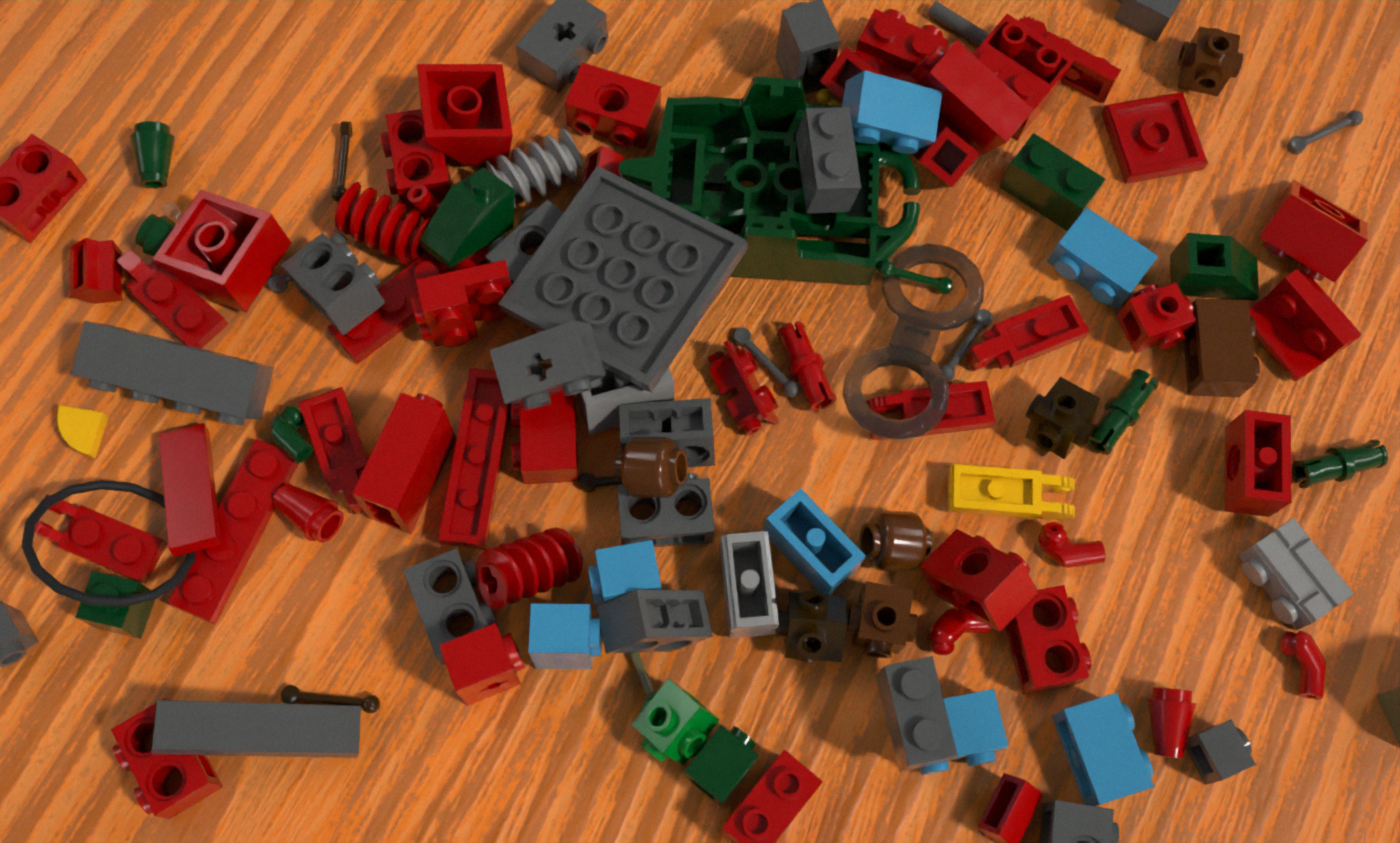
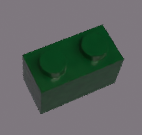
M1033 133L1010 163L1000 188L1068 231L1085 208H1088L1105 178Z

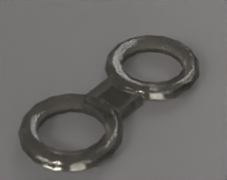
M928 243L909 247L894 256L891 262L895 267L909 270L915 265L925 263L942 264L954 270L962 278L966 288V296L962 303L947 311H925L912 305L903 295L900 287V277L893 275L888 278L883 277L882 292L888 308L898 317L889 346L869 350L854 361L845 375L842 395L848 413L861 428L880 438L906 440L920 437L936 427L948 409L950 389L944 372L932 360L941 331L959 328L974 318L983 303L985 284L978 267L964 253L945 245ZM889 365L907 367L918 373L927 383L931 394L930 403L923 412L915 417L903 420L885 418L874 412L864 400L861 385L867 375L877 368Z

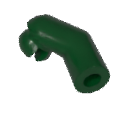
M288 405L280 414L276 412L272 417L270 434L274 442L296 463H301L309 458L314 448L296 431L305 423L302 413L293 405Z

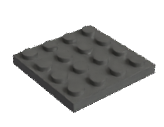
M597 166L498 305L502 312L538 332L571 320L591 323L603 367L652 393L748 250L747 240Z

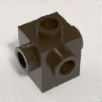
M1060 377L1045 397L1038 394L1028 408L1026 417L1031 421L1026 438L1035 442L1041 449L1051 451L1065 459L1075 445L1083 448L1095 429V424L1092 423L1100 398Z
M818 591L788 592L786 610H778L779 626L776 631V638L784 639L785 658H794L805 662L817 660L842 662L847 629L845 597L824 595Z

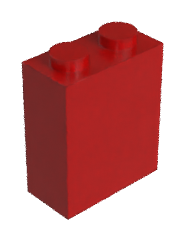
M958 40L945 49L938 45L929 56H924L909 74L914 79L912 81L913 84L943 91L939 119L982 153L981 155L1007 143L1033 111L1025 101Z
M400 393L352 492L370 519L410 535L417 524L456 440L445 409L442 408V403L435 398L418 393L416 397Z

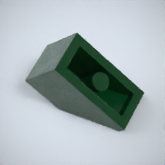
M484 167L453 185L419 239L420 247L449 269L513 229L514 189Z

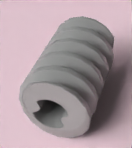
M565 128L558 131V142L549 134L544 136L543 149L534 141L528 143V157L519 148H515L512 151V163L502 154L497 156V170L486 161L488 171L514 189V209L515 195L519 194L526 203L531 202L530 189L533 187L542 197L545 196L547 181H550L558 190L561 189V175L563 174L573 183L577 182L576 169L579 167L583 168V164L576 144Z

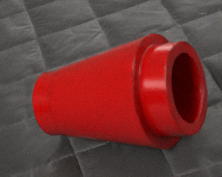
M290 483L282 485L273 497V505L309 541L317 540L321 543L329 541L335 536L343 523V512L338 509V504L335 501L295 487Z
M1153 687L1152 699L1147 698L1153 745H1155L1154 755L1184 758V750L1197 703H1192V691Z

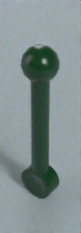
M888 260L882 261L878 266V273L884 278L893 275L934 287L935 291L939 294H948L953 287L952 280L948 277L931 278L897 268Z

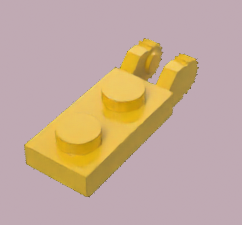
M951 464L948 469L947 512L1038 519L1039 517L1051 520L1075 518V506L1067 503L1042 501V491L1060 494L1072 492L1075 489V479L1059 475L1042 474V471Z

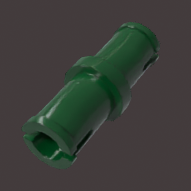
M1135 369L1116 397H1111L1104 405L1106 412L1096 424L1092 435L1087 441L1089 446H1093L1095 441L1098 442L1094 448L1097 452L1109 455L1127 427L1134 426L1139 420V410L1152 392L1159 386L1154 377L1148 383L1145 382L1150 376L1148 372Z
M1376 439L1348 448L1335 446L1327 449L1323 455L1294 461L1291 469L1292 476L1296 483L1300 482L1299 487L1304 489L1333 479L1343 482L1352 479L1355 473L1384 467L1388 462V453L1385 446L1380 445V441Z

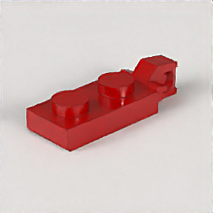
M130 249L116 260L124 269V272L133 279L126 285L132 292V296L184 344L203 348L228 325L225 318L184 281L156 264L155 261L147 266Z
M1066 295L994 324L991 330L982 335L985 342L972 346L966 358L973 372L991 366L995 362L1000 370L1007 367L1012 368L1086 338L1090 330L1070 295Z
M340 387L300 401L299 406L326 484L330 486L333 495L344 492L348 507L352 509L354 515L363 512L364 510L352 492L368 461V456L344 389Z

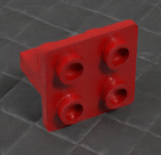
M1298 269L1284 277L1267 296L1249 307L1250 316L1255 319L1256 323L1255 337L1293 381L1300 380L1361 336L1359 330L1316 281L1304 271L1300 272Z

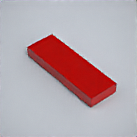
M205 423L159 434L169 551L176 557L221 545L208 428Z

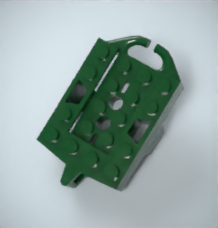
M753 77L744 97L741 99L668 97L654 156L623 160L618 167L619 177L724 229L741 230L738 236L747 240L748 250L730 275L736 277L869 286L873 274L878 270L879 264L882 261L888 260L910 238L917 227L920 214L919 203L906 202L903 204L902 217L896 225L882 227L878 224L879 168L889 167L897 171L902 178L903 193L906 195H917L920 193L918 170L907 154L892 150L891 144L883 142L864 144L855 140L861 189L850 211L806 213L796 141L797 130L806 108L842 106L806 103L803 84L799 79ZM742 181H750L756 184V186L745 187L739 183ZM793 184L797 186L799 189L788 190L784 188L782 185ZM704 185L726 188L725 191L704 190ZM796 234L866 239V242L863 244L797 239Z

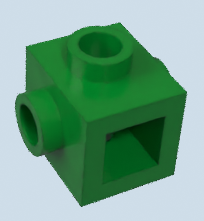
M668 678L658 692L645 701L640 714L632 725L645 737L640 744L652 756L661 762L668 756L684 766L689 758L694 757L701 751L705 745L706 737L720 719L688 691Z

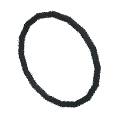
M98 480L70 485L43 499L25 521L21 547L32 573L54 592L87 605L125 607L155 600L181 584L195 562L196 552L188 553L174 577L152 591L125 597L86 594L61 584L41 567L32 546L35 525L50 506L73 494L100 489L132 492L157 502L165 509L164 495L134 483Z

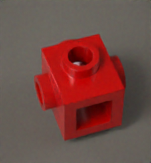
M1176 282L1161 288L1158 284L1142 288L1134 294L1133 298L1126 302L1116 315L1134 353L1159 345L1161 350L1179 344L1185 339L1184 333L1196 321L1191 301L1182 294Z

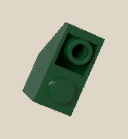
M1187 233L1170 255L1171 284L1176 282L1183 295L1257 300L1259 298L1257 258L1231 236Z

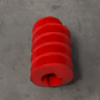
M359 181L353 183L345 191L336 207L335 226L337 230L346 235L351 234L352 238L356 241L366 242L367 246L372 249H380L388 257L395 256L397 261L404 265L413 263L422 256L426 250L420 247L419 239L432 218H427L420 226L422 217L420 211L414 209L405 218L406 204L399 202L391 209L392 199L390 196L384 194L377 200L376 189L369 187L361 194V184Z
M558 527L549 528L544 532L531 534L529 537L518 538L514 542L503 543L498 547L485 549L479 555L476 562L475 576L477 587L482 599L490 608L501 609L507 603H518L522 597L532 598L537 592L545 593L552 587H562L566 582H575L580 578L583 570V557L579 546L568 532Z

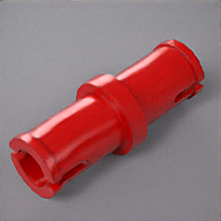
M796 321L794 324L796 330H794L792 323H789L777 332L778 338L781 340L791 362L789 371L794 379L799 380L810 410L818 411V403H820L821 409H825L834 404L837 397L833 393L822 369L824 360L819 353H815L805 331L804 324Z

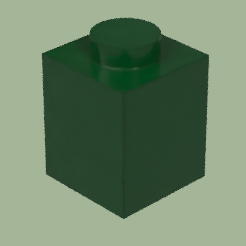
M92 571L84 593L98 596L125 597L152 590L137 581ZM155 600L125 607L80 603L75 618L97 629L141 639Z
M720 725L686 768L683 776L721 807L757 761L759 755L752 750L756 743L739 728L733 726L728 731Z

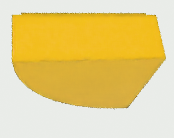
M59 405L57 423L63 439L78 453L85 457L96 459L109 417L103 412Z

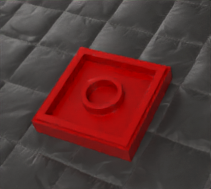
M1183 92L1105 105L1101 114L1125 184L1201 171L1208 164Z

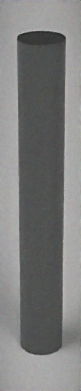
M938 1L934 2L928 12V16L978 47L989 35V33Z

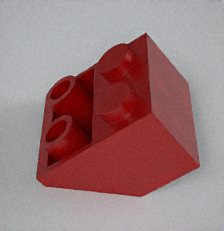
M1008 13L973 53L976 58L1033 109L1032 113L1013 134L1012 137L1016 140L1020 139L1040 114L1076 59Z

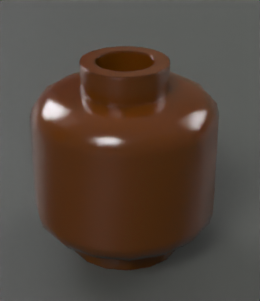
M635 437L626 444L623 453L618 454L616 457V478L618 481H623L625 490L633 497L669 498L677 491L679 486H683L686 482L688 474L687 456L685 451L679 449L676 442L671 438Z
M877 512L870 518L868 523L862 526L860 532V549L866 555L865 559H868L870 564L879 571L916 570L922 564L925 555L930 553L932 547V536L929 529L925 528L922 519L914 512Z

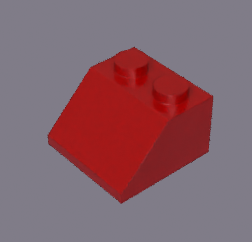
M417 64L416 72L425 142L464 165H487L486 161L491 165H496V158L501 154L508 159L513 134L503 65Z
M1294 179L1262 226L1259 235L1261 239L1265 240L1262 245L1274 255L1285 258L1288 254L1302 263L1300 269L1310 277L1318 281H1322L1326 277L1334 283L1368 241L1366 222Z
M200 189L153 257V260L156 264L209 299L247 313L292 242L271 213Z

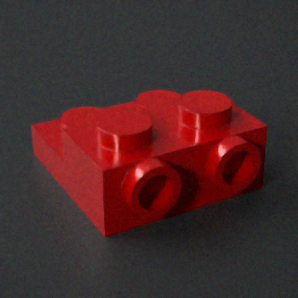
M874 9L858 40L855 52L885 76L912 83L914 79L909 74L924 56H929L938 45L943 49L947 48L950 40L943 38V33L935 26L923 25L919 28L906 22L905 16L897 10L887 9L882 12Z
M506 260L416 279L419 296L411 298L417 324L420 325L424 342L433 340L436 347L442 345L445 347L462 346L469 339L479 337L475 321L495 322L508 316L502 312L498 305L511 287Z

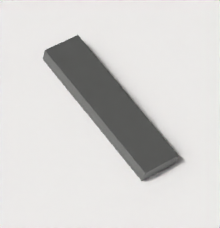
M157 700L152 754L357 758L359 754L361 706Z

